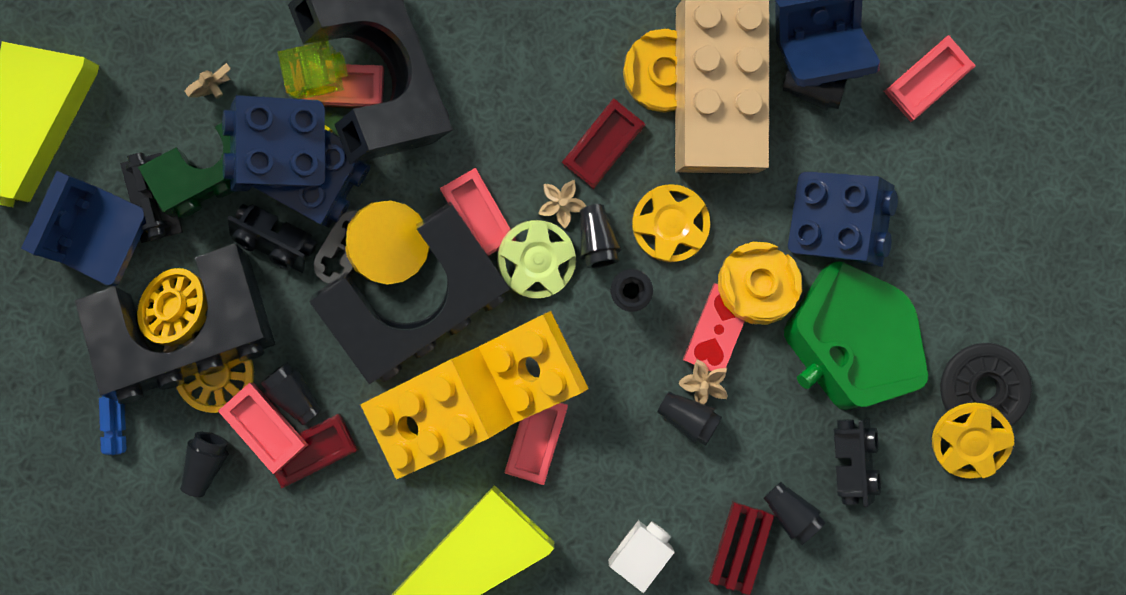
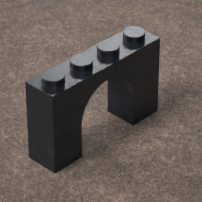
M292 0L288 4L303 45L339 38L359 40L373 48L382 57L389 69L392 79L390 101L353 109L334 124L349 164L435 143L453 130L449 121L448 111L443 106L434 83L433 73L428 67L420 47L418 34L413 29L404 6V0Z
M451 201L416 224L418 232L441 263L447 275V290L444 299L431 315L410 323L395 322L383 317L371 306L348 272H345L314 293L309 301L369 384L378 378L381 382L389 380L402 369L400 363L412 355L416 359L426 355L436 347L437 343L434 340L447 331L451 335L458 333L471 323L469 316L481 308L486 312L490 311L506 299L504 293L510 289Z
M232 244L195 257L207 297V318L199 335L190 344L174 352L156 353L149 347L140 330L137 311L131 294L116 286L75 300L100 396L118 401L119 404L132 403L144 397L143 392L157 387L160 390L180 386L184 383L185 377L199 373V375H210L224 369V363L238 358L240 361L256 359L264 354L263 349L276 345L248 253L238 245Z

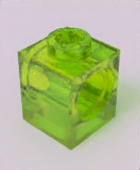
M328 40L277 51L286 93L293 99H306L344 90L342 77L348 76L345 58L342 51L336 52Z

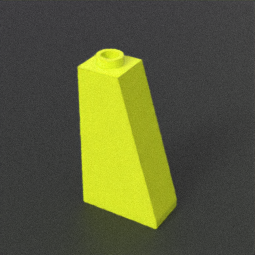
M7 42L1 43L0 205L14 208L15 200L31 201L98 74L99 65L85 57Z
M494 485L392 595H481L549 555L554 549V541Z

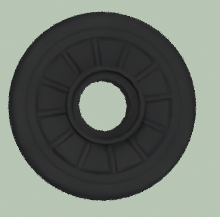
M978 343L960 350L950 359L942 374L940 393L947 412L962 404L983 403L999 410L1012 427L1023 417L1028 409L1032 396V382L1026 365L1013 351L994 343ZM988 376L996 384V393L991 399L982 400L977 395L976 384L981 378ZM970 413L959 416L954 421L965 423ZM991 416V427L1003 428L1000 421Z

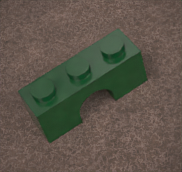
M222 123L215 126V129L223 142V153L220 160L214 166L206 169L193 168L186 155L175 147L138 167L162 212L173 218L176 215L179 218L188 217L202 208L201 202L214 195L217 198H222L234 192L231 191V179H223V154L230 153V136H223Z

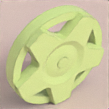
M530 220L518 224L505 235L498 250L497 261L501 276L512 290L528 298H545L556 294L569 282L575 269L576 254L571 239L560 227L542 220ZM528 229L525 241H512L517 234ZM548 229L555 232L563 242H551ZM505 258L516 266L512 278H510L507 272ZM568 260L565 273L561 278L558 267ZM535 282H539L545 288V290L540 291L527 289Z

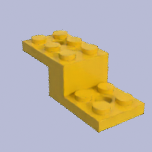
M549 311L360 405L397 480L487 440L514 423L577 396L589 388L552 312ZM528 357L538 363L540 368L539 378L532 376L526 368ZM408 416L417 423L418 435L411 432L408 428Z

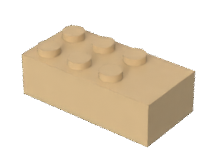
M681 0L676 7L677 82L675 100H677V106L675 110V172L759 173L769 168V0Z

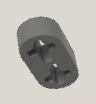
M348 211L342 214L338 223H335L316 255L314 271L323 282L331 283L345 272L352 276L355 270L347 258L344 243L347 237L345 226L352 220L357 211ZM343 249L345 253L340 260V264L345 267L344 271L341 274L334 272L329 277L326 274L328 267L324 264V261L327 257L331 259L336 258L339 251Z

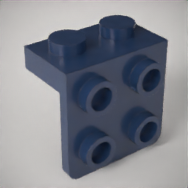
M775 0L776 42L798 86H818L842 79L860 78L879 71L880 60L861 28L863 0Z
M236 95L230 110H223V136H230V153L223 154V179H231V191L248 192L253 185L319 187L324 183L325 108L322 102L308 99Z
M325 129V181L319 187L253 185V187L329 228L333 221L338 223L342 214L347 212L350 202L346 200V197L353 185L359 187L363 183L369 172L370 165L366 161L349 164L340 138Z
M56 171L21 249L36 256L61 262L105 285L117 286L143 233L142 226L147 224L143 208L88 182Z
M820 172L801 173L797 182L788 249L792 253L799 255L854 260L864 265L883 267L884 257L889 255L892 243L891 234L888 232L890 216L895 214L898 204L897 192L894 191L895 185L879 176Z

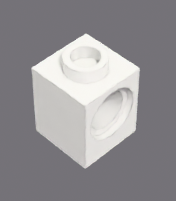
M638 520L608 559L610 568L644 593L675 553L672 546L668 543L671 536L652 521L646 526Z

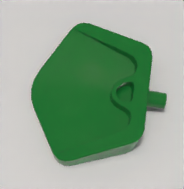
M837 261L824 267L784 328V337L787 343L806 367L797 376L798 383L803 388L809 389L818 382L833 404L842 410H853L871 406L923 388L928 381V370L918 316L911 300L895 286L844 262Z

